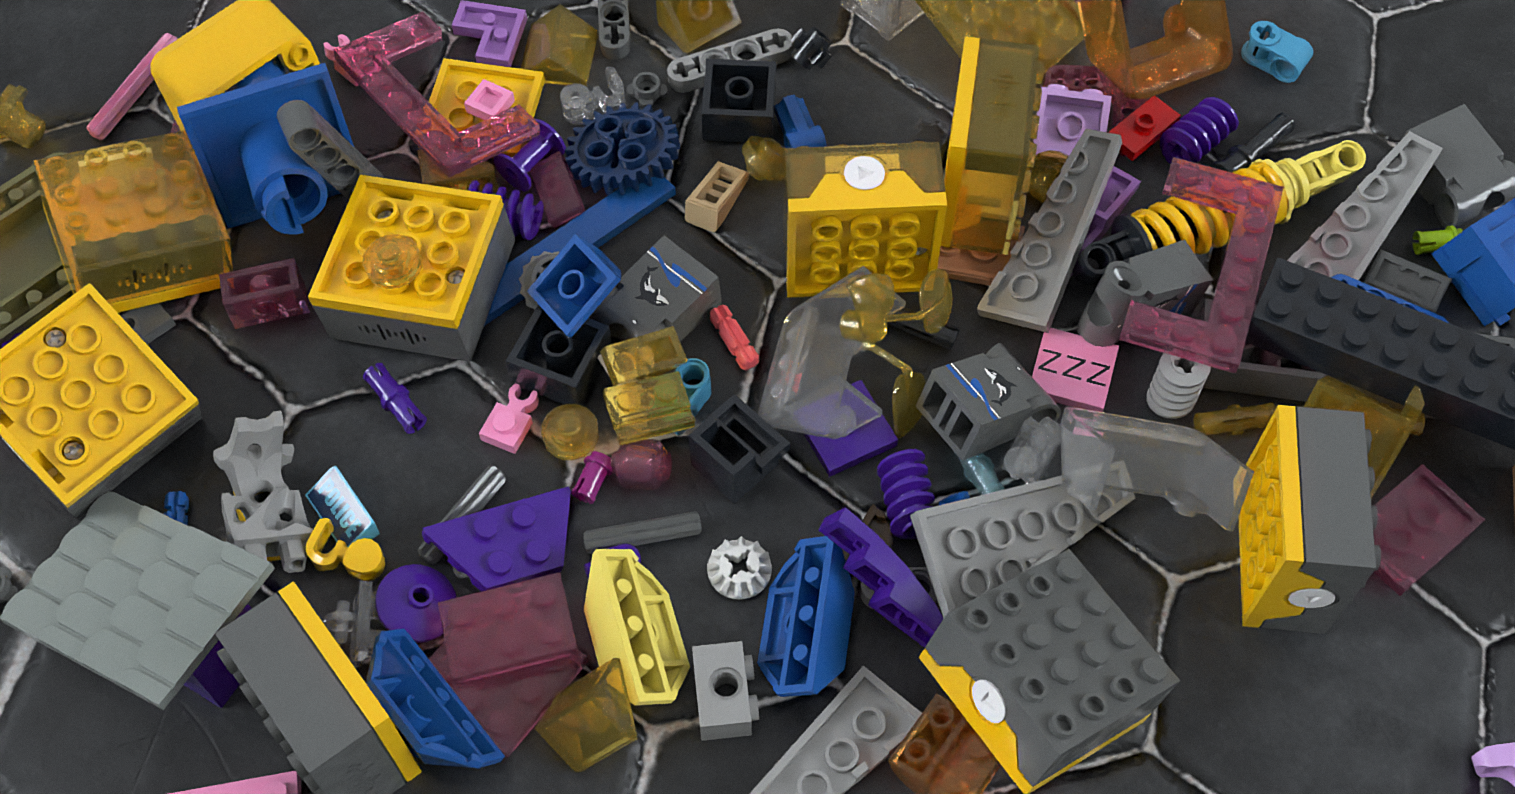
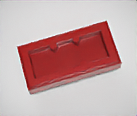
M1154 95L1108 133L1121 135L1122 145L1120 152L1133 161L1159 140L1164 131L1179 121L1181 115Z

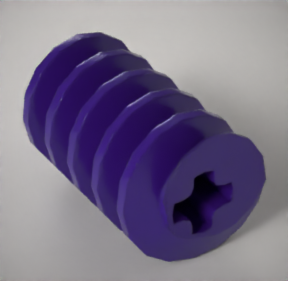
M1206 97L1192 108L1189 113L1174 123L1171 128L1162 133L1160 149L1163 156L1175 168L1180 170L1190 169L1192 163L1195 164L1200 161L1202 156L1208 154L1211 148L1216 147L1220 143V140H1224L1228 137L1229 133L1237 129L1239 125L1238 117L1232 107L1225 101L1215 97Z
M473 180L467 191L480 192L479 181ZM490 183L485 184L480 193L493 194V185ZM503 186L499 187L496 195L502 197L514 237L521 234L525 240H532L537 235L544 211L543 201L541 200L537 205H534L533 194L528 193L523 202H520L519 190H514L508 199L506 198V188Z
M907 449L893 453L883 459L877 466V473L881 478L880 487L884 492V504L888 507L887 518L891 521L890 532L893 536L900 539H917L910 515L916 511L933 507L930 505L935 501L934 494L927 492L931 488L932 483L929 478L924 477L928 474V467L921 463L925 459V454L917 449Z

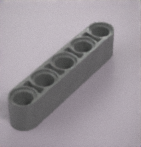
M292 100L283 104L277 111V120L290 148L348 200L360 175L384 178L383 174L307 102Z

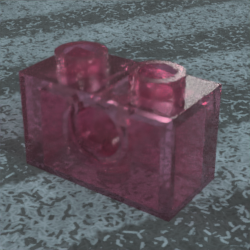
M295 258L219 274L223 306L235 329L310 313L305 282Z

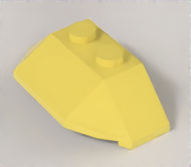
M596 549L592 554L584 613L603 683L606 687L634 705L672 703L678 695V691L689 671L690 664L669 594L653 574L638 562L639 558L632 549Z

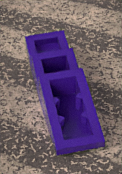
M846 507L825 517L818 531L850 554L843 568L874 591L868 605L925 648L944 618L933 599L908 566L872 529Z

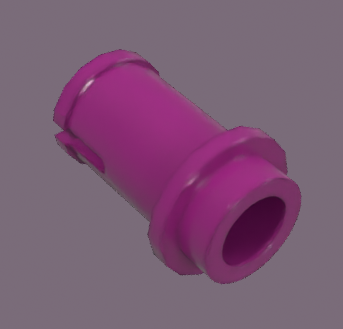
M592 451L590 456L584 458L585 467L575 487L571 490V494L584 503L594 504L606 476L611 475L613 472L611 467L613 460L598 451Z

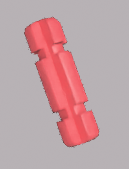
M723 304L713 308L710 311V320L714 327L720 330L718 333L731 354L737 357L735 360L740 368L749 370L759 363V355L754 347L749 345L750 341L736 319L731 318L733 314L729 308Z

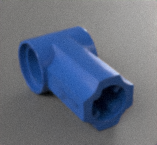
M795 95L783 97L775 105V115L784 134V145L790 163L793 165L826 156L827 144L823 130L819 125H814L803 98H798Z

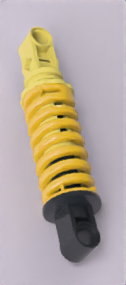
M1346 140L1324 150L1311 152L1296 161L1291 158H1284L1274 163L1269 159H1258L1252 162L1248 168L1238 169L1231 175H1223L1217 178L1215 182L1208 181L1200 185L1199 188H1191L1184 191L1182 195L1171 196L1165 202H1156L1150 205L1148 209L1141 208L1131 215L1125 213L1116 216L1112 222L1111 236L1089 244L1079 254L1072 273L1080 283L1094 285L1100 281L1109 263L1114 261L1127 263L1131 257L1182 240L1187 242L1194 254L1202 255L1209 252L1211 246L1215 248L1222 247L1228 240L1236 241L1241 239L1244 233L1253 234L1258 232L1261 226L1270 227L1278 223L1281 225L1289 221L1292 210L1305 205L1309 197L1344 182L1361 169L1366 161L1365 151L1357 142ZM1087 258L1096 260L1100 270L1091 267Z

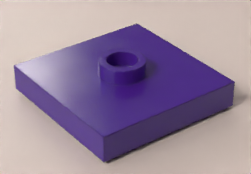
M862 380L793 410L794 419L829 477L898 445V438Z

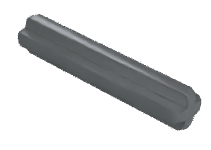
M493 465L488 466L441 522L480 512L505 483V474ZM424 541L418 548L420 557L432 565L436 564L444 555L433 543L429 545Z
M693 511L586 530L583 534L586 552L592 554L596 549H606L623 543L637 546L699 535L702 531L698 512Z

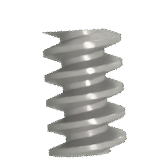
M1181 341L1174 345L1172 349L1163 353L1146 394V401L1150 409L1157 415L1164 418L1177 419L1186 416L1194 408L1211 371L1210 358L1200 346L1191 342Z

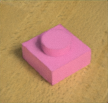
M483 79L465 101L464 105L467 113L496 125L515 102L512 91Z

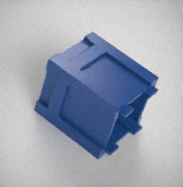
M1515 198L1475 222L1431 253L1446 275L1452 279L1451 282L1484 326L1494 321L1499 327L1511 319L1507 312L1515 308Z

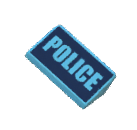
M336 465L330 468L306 493L305 496L319 517L331 520L334 526V531L331 535L336 542L340 539L349 547L352 542L358 539H373L380 534L375 522Z

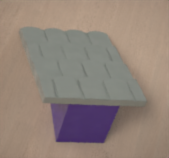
M107 491L90 506L86 517L81 523L64 536L56 552L38 566L32 576V580L26 587L9 600L0 616V620L4 624L162 710L166 708L183 685L222 708L240 684L217 654L224 646L215 633L252 609L248 602L275 568L271 562L234 544L219 540L195 527L187 526L115 492Z

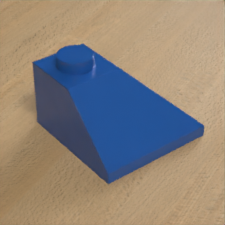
M575 234L530 286L527 292L566 336L571 338L621 280V270L599 248Z

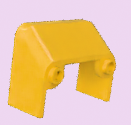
M237 0L160 50L153 57L151 74L192 151L194 149L179 117L177 107L225 93L226 90L277 55L281 63L289 69L290 73L320 64L311 42L270 0Z

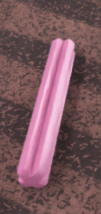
M169 33L162 35L89 122L86 129L92 137L104 140L154 80L151 74V62L155 54L176 41L177 37Z

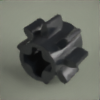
M812 27L808 32L800 28L791 39L793 42L791 45L795 47L791 52L792 57L808 70L815 66V64L822 69L832 57L831 51L828 49L832 44L831 40L816 27Z

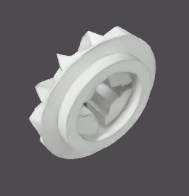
M741 536L737 540L732 541L725 539L716 550L712 549L711 557L707 564V572L712 586L720 594L732 599H747L757 595L767 586L771 578L772 565L769 553L759 545L758 541L751 542ZM747 556L746 565L749 571L740 570L731 578L733 568L730 562L739 563Z

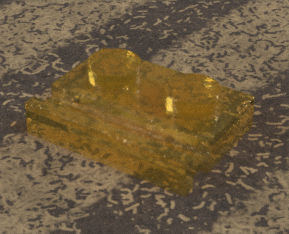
M679 371L605 388L603 391V397L613 429L616 431L619 446L695 427L696 420L692 415L690 402Z

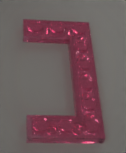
M423 11L333 49L335 60L449 178L540 135L539 123L519 104L458 132L406 80L391 62L442 40L441 28Z
M1173 157L1162 194L1235 214L1207 322L1131 300L1119 340L1236 374L1240 365L1284 187Z

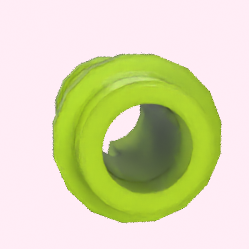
M1452 225L1447 226L1445 230L1415 231L1412 239L1419 240V242L1412 243L1413 250L1416 255L1432 253L1463 230Z

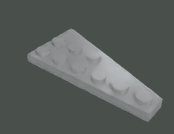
M1123 461L919 510L911 514L910 517L943 618L948 612L1058 555L1084 537L1086 533L1098 524L1104 522L1134 500L1135 495Z

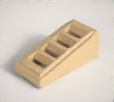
M718 161L685 201V221L708 231L716 232L748 181L749 172ZM720 178V179L726 180V181H728V182H731L732 184H729V183L720 181V180H718V179Z

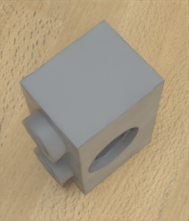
M742 641L692 646L701 741L752 735V721L759 720L757 695H748L747 681L754 680L752 655H744ZM723 684H730L737 689L733 695L728 697L720 696L715 692Z

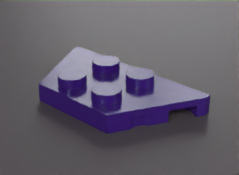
M568 486L427 526L422 530V537L427 544L433 543L447 555V562L457 571L465 573L470 578L471 583L484 595L561 572L564 565L571 490Z

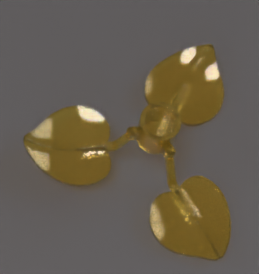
M933 269L923 279L919 292L921 310L916 313L888 314L893 307L895 299L894 285L888 275L868 274L846 285L852 297L855 310L848 309L842 316L840 324L842 337L847 340L863 342V350L874 352L903 371V374H900L895 380L892 394L894 431L898 439L905 436L922 415L917 409L916 404L926 382L922 373H912V368L876 346L875 343L883 340L885 337L887 322L923 319L924 329L927 333H936L945 326L951 313L953 299L948 274L943 269Z

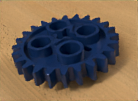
M635 102L631 109H626L624 103H621L619 109L615 111L611 106H607L606 113L603 115L594 111L595 119L583 118L584 128L574 127L573 132L575 136L567 138L569 146L565 149L566 161L574 180H580L583 188L591 185L594 193L604 187L606 195H610L614 188H619L621 195L625 194L627 187H632L635 192H638L639 184L643 182L648 186H652V177L663 179L664 173L662 169H673L672 160L679 158L677 150L681 148L676 124L672 123L671 117H664L662 109L653 112L650 104L640 110L638 102Z

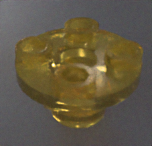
M9 84L0 96V138H9L22 147L31 149L42 139L46 130V122L24 109L23 101L28 93V89L22 85L15 87Z

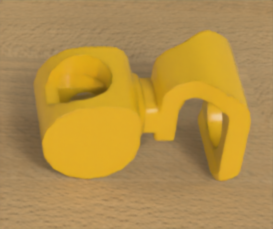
M322 518L317 522L306 543V553L318 571L333 570L341 561L348 574L356 579L371 581L380 577L386 563L378 543L372 539L362 538L352 542L347 547L346 543L339 539L329 553L323 554L321 552L334 531V526L328 518Z

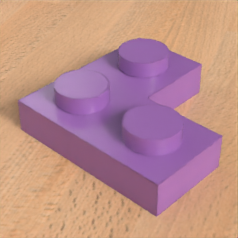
M461 0L452 23L454 35L481 38L475 55L477 63L511 67L527 22V13L524 9Z

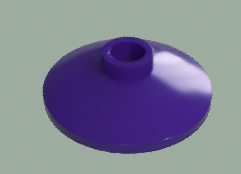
M405 565L391 571L381 581L375 596L376 613L385 629L388 631L405 628L416 643L432 641L443 635L450 628L457 614V596L450 581L439 571L424 565ZM420 593L424 595L426 602H417L413 598V594Z

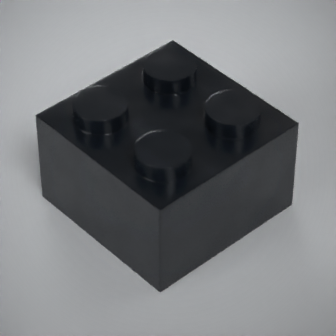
M706 59L701 112L703 140L773 143L776 61Z
M537 305L506 359L511 384L517 383L522 389L530 392L533 390L537 391L538 395L580 410L603 368L597 357L607 348L613 350L609 326L588 318L570 338Z

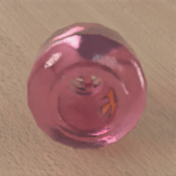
M626 439L621 443L618 451L612 454V473L617 476L620 485L626 489L655 490L662 485L663 481H667L670 477L672 470L671 454L668 450H665L664 445L659 440Z

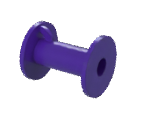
M533 119L529 123L528 127L532 138L512 158L503 153H499L494 157V164L500 175L510 185L521 191H528L531 188L532 182L527 173L547 153L556 157H561L565 154L566 146L561 136L553 127L540 119Z

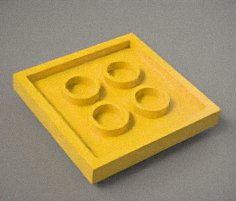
M443 58L416 137L418 148L494 158L497 154L503 153L512 158L527 142L530 133L528 126L534 119L545 83L544 72ZM483 79L510 90L514 94L515 102L496 125L467 113L465 109V101Z

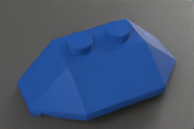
M826 536L800 539L794 548L796 552L784 564L769 587L757 664L773 686L775 693L780 697L818 694L845 670L855 591L849 572L843 568L846 560L842 548Z
M405 628L381 631L376 636L366 684L389 715L395 727L406 739L408 748L414 756L421 759L424 764L481 768L503 760L504 754Z

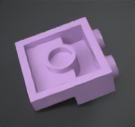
M1060 84L1041 87L1038 95L1030 158L1065 163L1085 129L1107 132L1112 96L1103 95L1102 91L1096 89H1085L1082 92L1070 91L1068 87Z

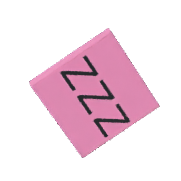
M1050 328L1049 333H1043L1032 378L1056 403L1102 415L1119 345L1094 346L1088 343L1081 335Z

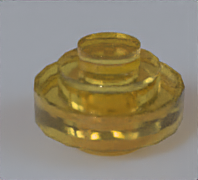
M751 136L742 146V154L747 165L746 169L757 180L773 179L781 181L791 170V163L786 157L785 149L771 138Z
M1048 150L1038 153L1030 160L1025 170L1024 180L1026 188L1032 197L1040 202H1045L1047 191L1053 181L1060 175L1061 168L1069 155L1062 151Z
M400 234L385 235L376 239L367 247L363 255V267L370 281L376 286L386 289L400 288L409 284L418 276L422 268V256L416 243L408 236Z
M565 404L554 408L546 415L542 423L541 435L546 449L554 457L562 460H577L594 450L599 440V426L595 415L586 407L578 404Z

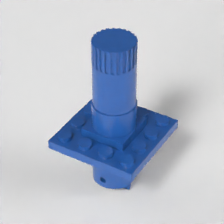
M277 55L226 90L225 93L177 107L179 117L228 229L263 218L278 232L301 234L304 233L301 224L315 218L323 210L328 197L341 194L290 148L277 120V111L283 104L292 100H303L311 105L354 146L325 63L286 74L284 65Z

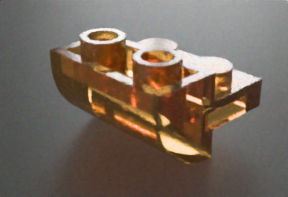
M937 693L888 760L891 769L897 777L916 794H982L1001 767L999 761L956 705Z

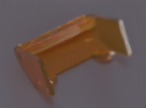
M1081 0L1077 2L1089 60L1130 99H1147L1225 70L1232 61L1233 47L1225 0H1180L1179 4L1169 7L1164 15L1163 27L1165 37L1131 49L1129 47L1121 0Z

